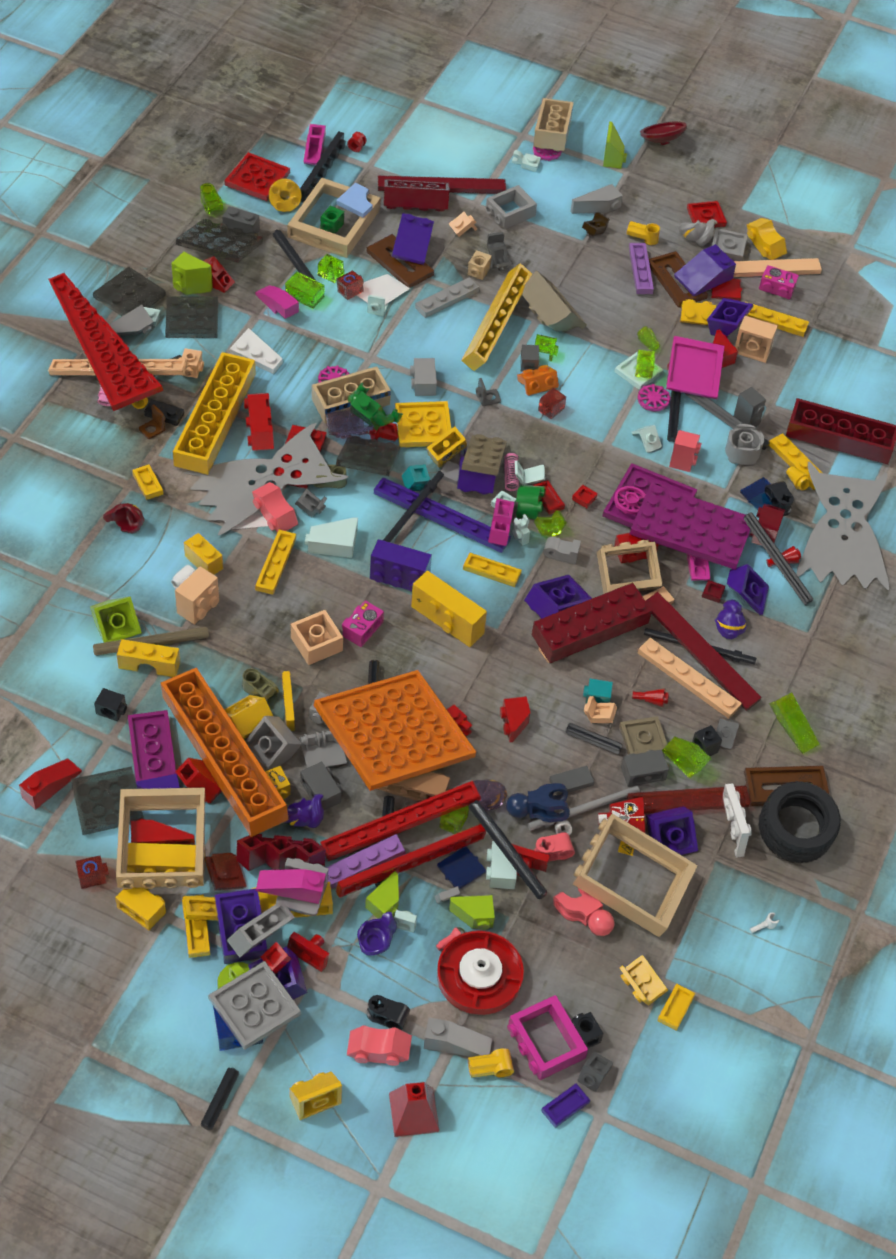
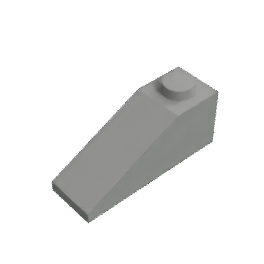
M610 184L572 199L570 212L572 214L608 213L621 208L623 195Z
M143 305L109 324L119 336L139 335L142 332L146 334L154 326L153 320Z
M280 901L239 928L227 941L237 955L241 957L295 917L284 902Z
M428 1018L424 1049L466 1057L490 1054L492 1038L451 1021Z

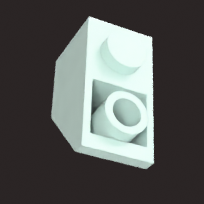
M492 841L491 849H487V861H490V867L486 869V880H490V888L515 889L516 870L496 843Z

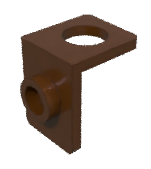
M154 404L151 406L153 419L139 427V431L147 439H151L165 431L166 418ZM152 426L156 430L149 433L146 431V428Z

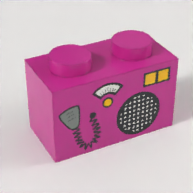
M767 265L761 278L759 290L791 299L799 275Z
M365 600L355 608L349 618L343 621L342 636L362 647L383 624L384 611Z

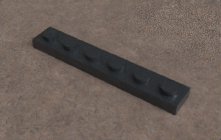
M337 132L301 186L300 202L304 203L320 179L325 178L327 170L332 167L333 161L338 158L341 149H344L346 140H344L343 132Z

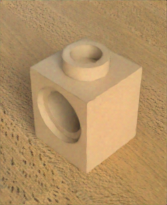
M476 250L468 264V275L483 280L491 267L492 255Z

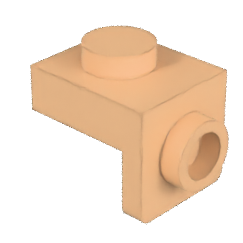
M465 212L449 223L458 237L471 227L475 231L477 230L474 225L477 222L471 215L467 216Z
M589 696L588 702L584 706V712L591 723H613L617 711L616 704L597 703L593 696Z

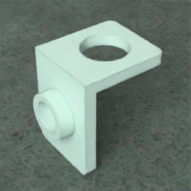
M369 295L367 313L384 316L388 303L385 305V298Z
M655 425L645 426L631 432L632 435L640 433L646 453L662 447Z
M517 460L515 461V475L522 485L541 482L545 480L544 465H539L523 470Z

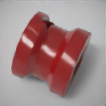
M354 132L347 145L353 152H359L366 144L367 139L363 133Z

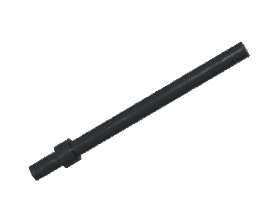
M438 471L432 480H429L424 485V490L383 541L391 542L427 496L435 491L437 484L444 476L443 472Z
M645 627L644 635L681 645L672 634ZM712 646L721 656L731 658L732 661L738 663L742 661L755 665L756 657L742 654V651H731Z

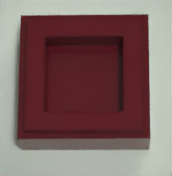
M708 580L702 598L720 603L726 586Z

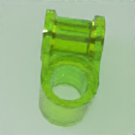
M211 183L202 184L200 187V199L206 214L216 210L223 211L222 199L214 185Z

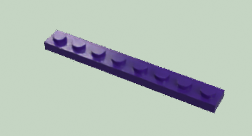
M384 477L374 488L375 495L406 509L420 495ZM426 498L414 512L500 553L506 548V546L488 542L490 526L429 498ZM508 536L507 545L511 540V536Z

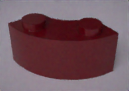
M764 503L763 508L759 507L756 517L759 518V523L775 543L785 509ZM751 530L749 536L752 537L751 543L762 546Z

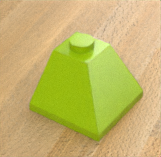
M609 121L603 167L622 169V163H626L627 153H624L625 146L613 122Z
M131 596L107 600L90 606L95 625L103 643L126 639L142 633Z

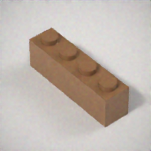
M428 772L378 788V790L416 801H423L448 791L450 777L441 773Z

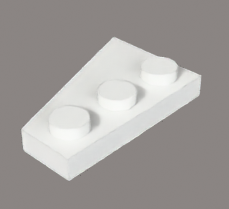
M733 783L725 784L722 797L727 820H732L731 838L737 842V847L734 850L736 858L744 857L748 838L751 836L750 824L746 823V813L744 807L740 805L739 792L735 790Z

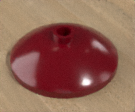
M678 121L658 123L643 128L640 131V135L648 141L667 145L685 132L687 124Z

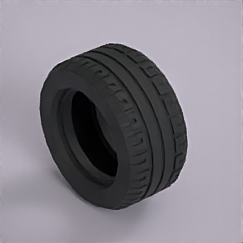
M795 781L782 784L771 792L759 815L758 825L761 838L774 854L787 861L807 863L822 857L832 846L840 830L841 816L835 801L825 790L812 783ZM789 806H800L809 810L818 821L819 834L808 839L791 835L782 826L779 819V811Z

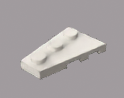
M249 328L230 348V354L255 360V366L272 374L283 364V358Z

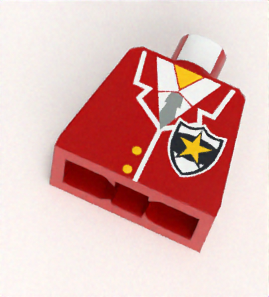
M643 797L609 804V812L598 813V825H600L604 818L608 819L613 813L645 833Z

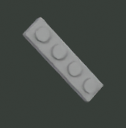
M469 277L415 303V308L426 318L478 293L479 286Z

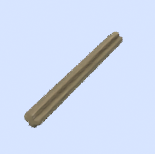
M200 627L124 640L165 645L208 638L209 631L207 627ZM121 640L94 644V655L118 652Z

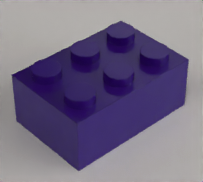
M378 539L370 558V579L412 592L413 583L427 570L431 572L432 554Z

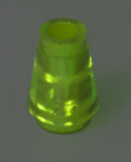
M648 326L641 328L637 333L638 340L652 352L659 349L660 344L652 328Z

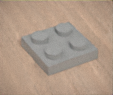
M716 228L712 246L716 244L729 258L742 261L748 235Z

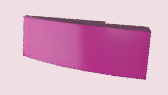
M310 124L304 164L316 165L321 158L326 136L325 125Z
M268 285L255 292V295L275 314L280 313L285 319L299 312V302L278 287Z
M496 498L488 539L489 543L507 545L514 508L513 501Z

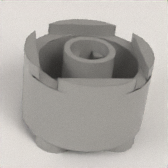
M739 424L733 430L731 429L725 447L728 460L733 464L754 465L760 457L764 435L761 431L759 433L756 427L749 424Z

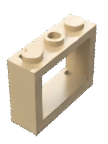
M641 540L638 541V544L632 545L631 542H624L617 547L608 544L601 546L602 548L597 551L603 594L632 583L610 585L606 557L646 552L651 580L633 583L638 591L654 590L662 586L655 542Z

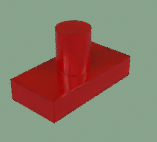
M512 844L530 869L534 868L546 872L550 855Z
M296 932L289 936L287 947L298 958L320 972L326 968L330 953L321 948L325 942L322 936L315 934L310 940Z

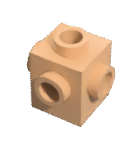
M185 348L182 357H179V359H187L188 361L185 375L182 376L198 378L199 372H202L204 368L202 351Z

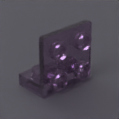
M350 409L326 414L329 435H334L336 438H351L354 434L365 435L369 434V430H373V426L364 425L363 420L352 413Z

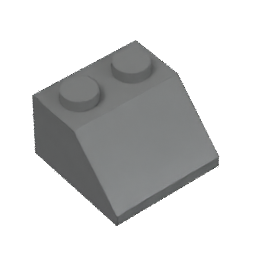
M264 716L245 740L264 771L278 767L291 759L302 745L281 718L275 716Z

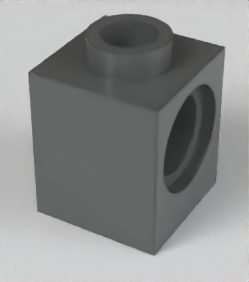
M522 344L520 371L538 369L539 345Z

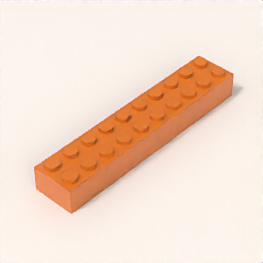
M197 667L161 682L163 699L249 835L253 837L288 821L287 804Z

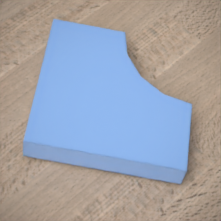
M356 182L336 200L337 205L362 218L373 209V205L366 198L369 194V189Z

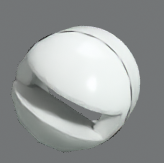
M567 820L560 821L555 824V831L557 834L566 832L570 835L572 833V826ZM562 825H564L565 830L563 831L561 830Z

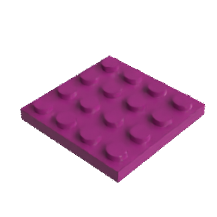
M631 463L604 509L602 516L627 527H632L637 514H625L616 507L614 502L616 491L624 486L637 487L646 494L652 483L691 497L696 496L698 489Z

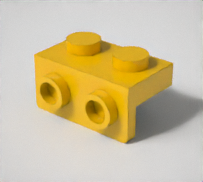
M691 299L683 301L681 304L680 322L708 326L707 319L716 308V305H712V302L707 301L696 303L695 300Z
M643 955L627 967L623 965L620 967L623 973L620 975L627 986L631 984L635 989L632 993L639 1003L643 1001L649 1006L669 991Z

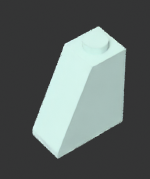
M354 517L311 526L310 534H306L305 537L308 553L352 558L358 530V518Z

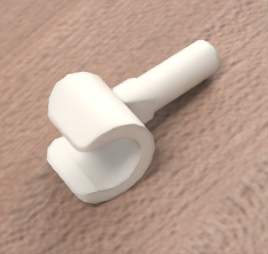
M769 913L765 921L750 928V932L754 933L766 927L774 929L779 920H771L775 913Z

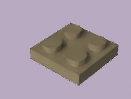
M658 716L620 722L619 727L628 754H640L649 750H662L663 754L668 753L669 748Z

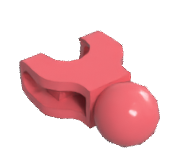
M578 888L582 894L578 898H571L564 892H560L553 897L554 906L565 919L582 922L585 926L588 925L591 932L596 936H606L613 930L615 922L612 914L603 910V904Z

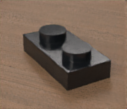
M151 399L144 410V416L153 418L151 406L154 404L164 414L166 423L178 426L184 415V409Z

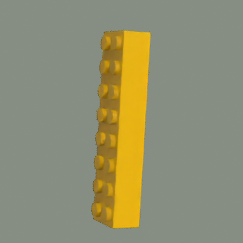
M225 352L221 353L173 450V463L175 467L209 474L256 375L255 360Z

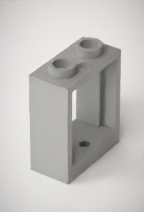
M517 185L488 197L485 209L487 214L503 229H507L535 217L537 203ZM512 201L520 207L509 213H505L500 208V206Z

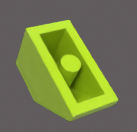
M396 871L366 897L365 908L378 919L386 912H392L394 918L396 910H398L399 886L398 873Z
M492 895L450 897L449 911L469 927L479 930L493 928L495 915Z

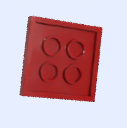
M248 152L224 180L225 186L268 201L271 185L279 179L287 178L290 174V168Z

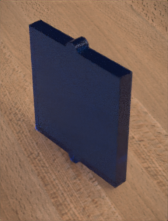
M765 477L740 490V493L748 500V503H751L757 510L759 507L763 508L764 503L772 505L776 501V499L770 501V497L764 491L765 486L771 484Z
M467 846L437 864V867L445 875V880H449L454 887L458 886L459 889L486 873V869L478 861V857L474 856Z

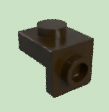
M596 212L593 220L584 222L582 228L591 236L604 234L610 219L600 212Z

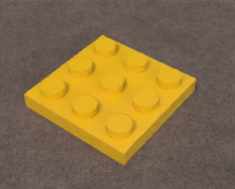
M448 401L395 403L397 412L403 413L399 423H397L399 447L429 446L451 429Z

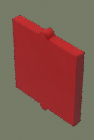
M731 279L712 288L711 298H726L740 301L742 292L741 279Z

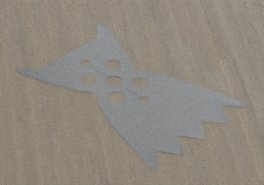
M316 423L309 425L277 451L272 459H243L215 464L208 475L191 470L184 472L190 475L201 476L191 487V490L208 491L199 505L217 506L207 520L225 521L218 535L224 534L260 510L253 504L254 497L252 491L262 487L267 481H275L276 486L282 490L286 484H318L339 481L349 477L347 475L330 473V468L310 437ZM285 454L292 456V460L288 463L281 461V457ZM307 458L309 461L303 463L302 459ZM261 464L266 465L267 470L264 473H258L256 467ZM281 467L284 469V473L281 476H276L273 474V470ZM294 470L302 472V476L297 479L292 478L290 474ZM317 475L327 476V477L316 478ZM255 480V484L249 485V481Z
M808 462L811 480L821 503L827 509V513L818 521L809 537L797 569V576L799 577L811 568L819 582H822L832 571L841 585H844L851 576L855 575L865 589L874 578H877L889 590V581L878 541L871 526L864 518L872 509L887 480V473L873 481L820 473L811 462ZM844 488H848L850 490V492L847 493V496L846 493L843 491ZM829 498H839L840 504L837 506L831 505ZM860 500L863 503V507L856 509L853 507L852 502ZM843 509L849 510L851 517L845 520V518L841 517L840 511ZM836 519L839 522V526L831 528L828 525V521ZM852 523H860L863 527L862 530L859 532L854 531L851 528ZM847 535L848 540H843L841 536Z

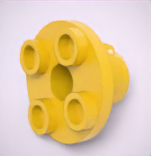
M286 178L275 181L269 189L270 203L278 211L289 212L294 210L301 201V190L298 184Z

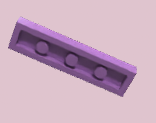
M629 243L636 294H653L654 287L646 243Z
M397 834L326 867L328 868V882H330L331 890L337 887L338 881L405 855V849Z

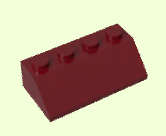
M385 180L383 206H387L388 209L403 207L405 210H412V208H419L421 211L435 209L438 212L448 210L449 183Z

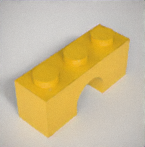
M121 639L117 652L118 668L138 671L140 664H148L156 669L157 675L175 677L180 665L179 648Z

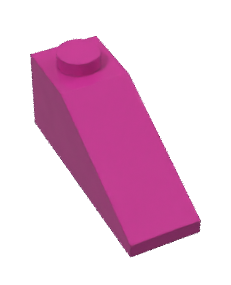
M307 869L260 870L256 891L319 904L326 873Z

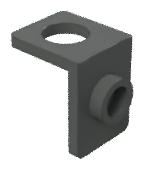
M479 378L476 396L479 398L481 405L501 403L497 389L486 390L482 378ZM492 394L496 398L494 400H488L486 398V395Z
M720 717L716 732L722 739V747L732 748L739 722Z

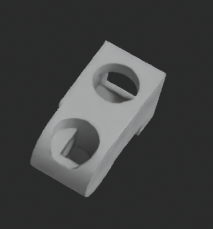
M549 537L543 553L548 558L576 565L581 541L574 539L573 542H569L557 537Z

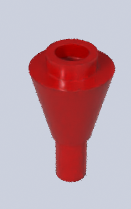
M792 546L782 552V555L789 564L799 563L801 554L798 548L796 549ZM772 558L766 560L768 567L776 565Z
M665 688L646 692L633 691L632 699L645 700L664 708V704H668L669 693L666 692Z

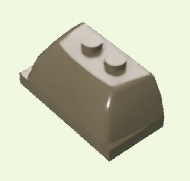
M536 270L525 284L522 293L523 297L530 304L529 309L534 314L537 313L539 315L537 319L542 324H546L556 332L568 331L576 327H580L583 330L587 326L585 321L557 287Z

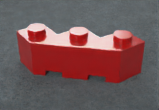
M269 393L247 394V398H244V409H248L249 417H246V427H250L251 435L247 436L248 446H252V450L274 449Z

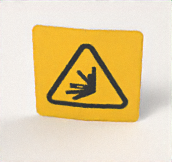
M620 841L618 852L633 856L634 848Z

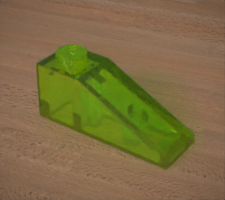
M792 692L769 703L777 720L802 754L820 745Z

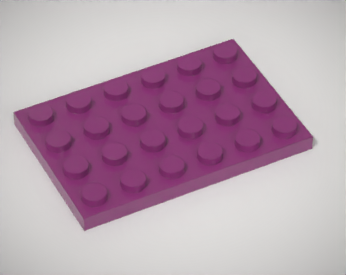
M651 483L631 527L630 535L736 570L751 529L744 520L746 514Z

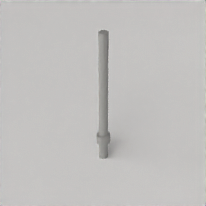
M634 786L570 808L569 817L639 794L640 789L638 786ZM539 819L528 823V828L530 831L543 826L547 828L553 826L555 822H545Z

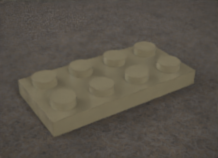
M481 434L472 435L462 463V470L498 476L507 441L498 437L488 438Z

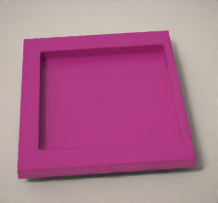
M674 336L666 389L717 399L724 346Z

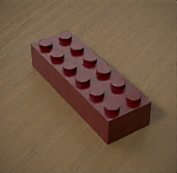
M797 398L785 436L888 465L896 442V425Z
M632 582L534 621L531 635L549 663H553L649 624L652 610Z

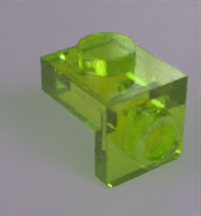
M537 334L535 345H539V352L550 354L549 361H552L553 357L558 354L557 338Z
M555 511L552 517H537L534 524L541 535L559 536L567 522L560 511Z

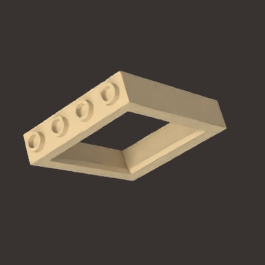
M321 178L288 223L287 237L347 258L380 211V197L371 194L367 195L366 198L373 205V209L364 218L359 217L348 235L342 237L302 223L323 193L339 198L350 188Z
M205 788L121 789L116 867L118 888L132 889L133 887H144L152 889L154 887L175 888L187 886L195 888L204 886ZM197 810L195 872L127 873L130 811Z
M612 813L608 819L604 818L598 827L601 830L599 835L597 833L594 835L590 842L592 845L591 850L587 849L582 857L583 865L579 864L573 874L576 876L573 885L660 937L667 930L698 865ZM609 833L676 874L655 917L587 876Z

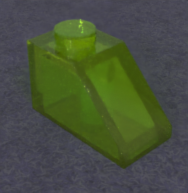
M675 736L662 749L689 778L700 772L711 760L698 744Z

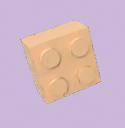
M744 316L735 344L738 355L766 363L772 349L777 325Z
M201 566L197 568L175 590L177 614L194 625L199 620H202L207 612L219 603L218 577Z
M326 610L291 623V639L308 665L343 651V636Z

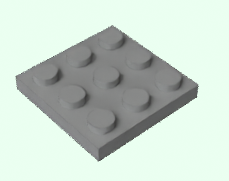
M265 961L208 995L210 1002L244 1050L301 1015V1010Z

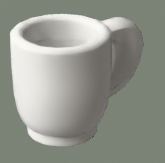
M186 565L178 571L171 580L173 587L177 589L195 569L190 565Z

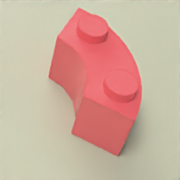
M269 482L252 491L254 497L253 504L257 509H260L271 530L277 532L278 530L288 531L298 525L295 510L285 500L280 487Z
M363 1025L350 1031L347 1056L355 1058V1061L358 1063L373 1062L397 1066L399 1062L409 1060L412 1035L397 1028L377 1029Z

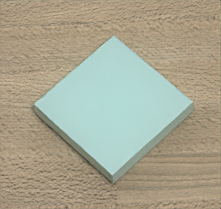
M637 351L615 367V373L640 390L643 386H647L662 375L663 369Z

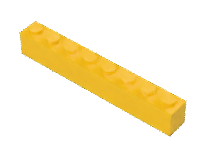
M521 263L508 272L461 360L473 371L486 363L523 293L525 284L532 276V273Z

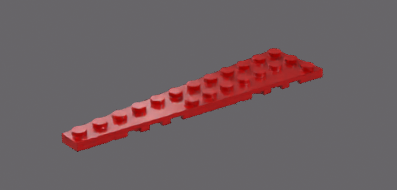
M65 273L48 279L113 411L163 391L162 385L147 371L144 364H141L138 357L130 351L129 347L106 320L90 305L87 298H84L80 290L75 287L74 283Z

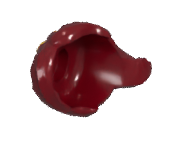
M129 503L118 504L103 515V519L106 522L115 521L122 532L132 534L138 532L144 523L141 509Z

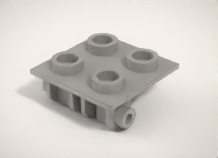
M321 731V733L316 732V734L311 735L304 734L303 737H299L307 768L321 761L326 768L347 764L345 753L331 731Z

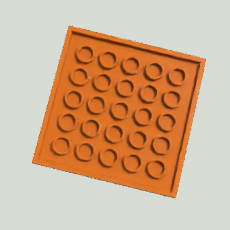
M418 670L314 700L313 706L370 791L472 759L476 756L473 746Z

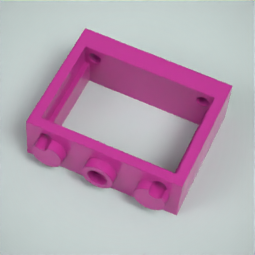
M556 995L510 1016L507 1029L511 1037L516 1038L521 1055L527 1057L530 1070L534 1075H537L539 1080L586 1059L588 1048ZM549 1012L571 1051L544 1063L522 1023Z

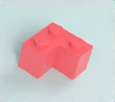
M682 430L678 431L669 467L690 472L692 465L696 466L698 456L695 454L700 452L702 444L699 443L700 435Z

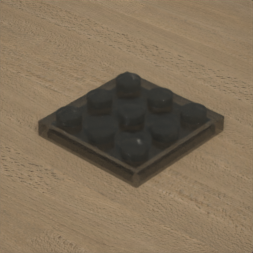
M129 266L93 292V298L120 316L126 315L140 305L149 308L166 295V291Z
M167 296L166 338H218V297Z
M348 436L336 459V466L389 476L400 454L401 446H397L394 443L378 442L375 439L368 440L359 436Z
M132 766L71 779L82 835L119 827L121 789H137ZM130 811L129 825H131V821L144 819L142 811Z

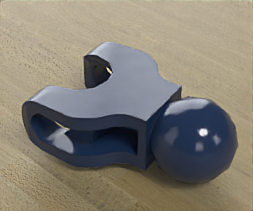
M561 783L544 784L534 791H528V796L523 793L512 794L507 799L506 809L509 815L514 818H523L530 813V818H539L545 822L564 821L570 815V808L565 802L568 797V790ZM557 791L562 792L561 795H553ZM562 809L564 812L557 813L554 810Z

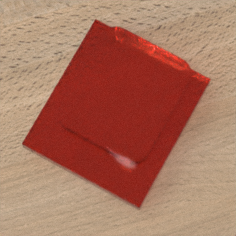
M217 853L204 858L214 891L246 888L239 862L236 861V854Z

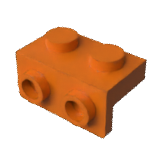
M548 365L539 366L536 370H524L523 373L517 374L518 382L525 385L526 395L528 396L559 387L557 371Z

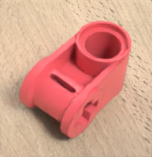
M566 832L540 837L534 849L535 851L550 855L549 862L565 860L575 854L570 836Z

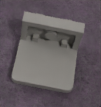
M287 858L285 870L307 869L326 873L319 904L282 896L277 897L276 904L283 901L290 911L316 916L328 883V868L321 864L306 863L301 859Z

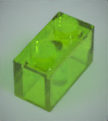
M297 271L285 282V291L298 302L312 309L325 297L324 284Z

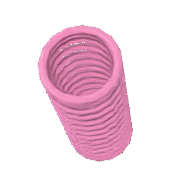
M508 453L504 456L505 489L508 491H516L519 488V480L516 475L509 474L515 473V469H509L515 468V464H509L515 463L518 460V455L515 453Z

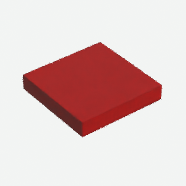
M718 201L687 204V210L692 223H696L697 220L707 223L709 220L714 219L717 221V224H714V228L726 227L727 221Z

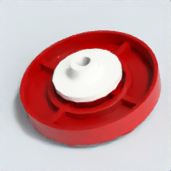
M470 931L452 939L442 950L437 967V981L444 997L459 1010L476 1015L496 1013L509 1006L520 992L524 975L523 962L517 949L504 937L488 931Z

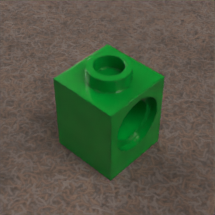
M330 205L320 217V229L336 234L344 225L345 211Z

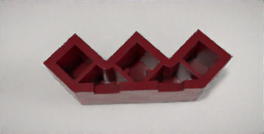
M257 834L253 837L248 835L237 840L236 861L248 871L265 863L273 870H285L287 858L301 859L306 863L321 864L325 867L326 849L310 838L297 841L292 840L290 836L274 835V838L262 837L263 834Z

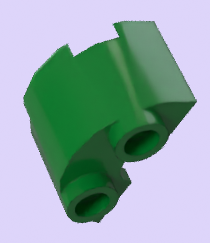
M521 485L518 488L516 518L522 519L525 514L528 519L538 520L539 513L543 511V502H540V500H542V497H545V487Z

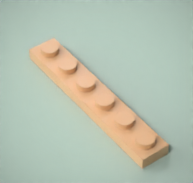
M649 638L638 649L639 655L728 719L741 707V702L652 638Z

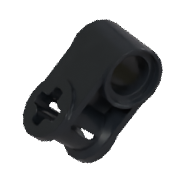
M780 481L766 485L764 488L765 495L772 506L785 509L784 516L791 513V505L794 502V496L787 488L786 483Z
M374 995L368 1001L366 1015L370 1021L386 1026L389 1029L397 1028L403 1030L410 1013V1008L401 1002L390 1000L381 995Z

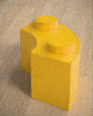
M760 218L747 224V235L763 257L774 260L787 254L785 238L776 232L772 220Z

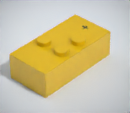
M428 570L413 583L411 607L437 624L446 633H450L468 647H471L484 635L487 616L485 609Z

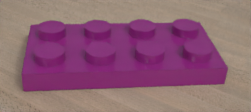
M168 710L128 715L136 782L176 774Z

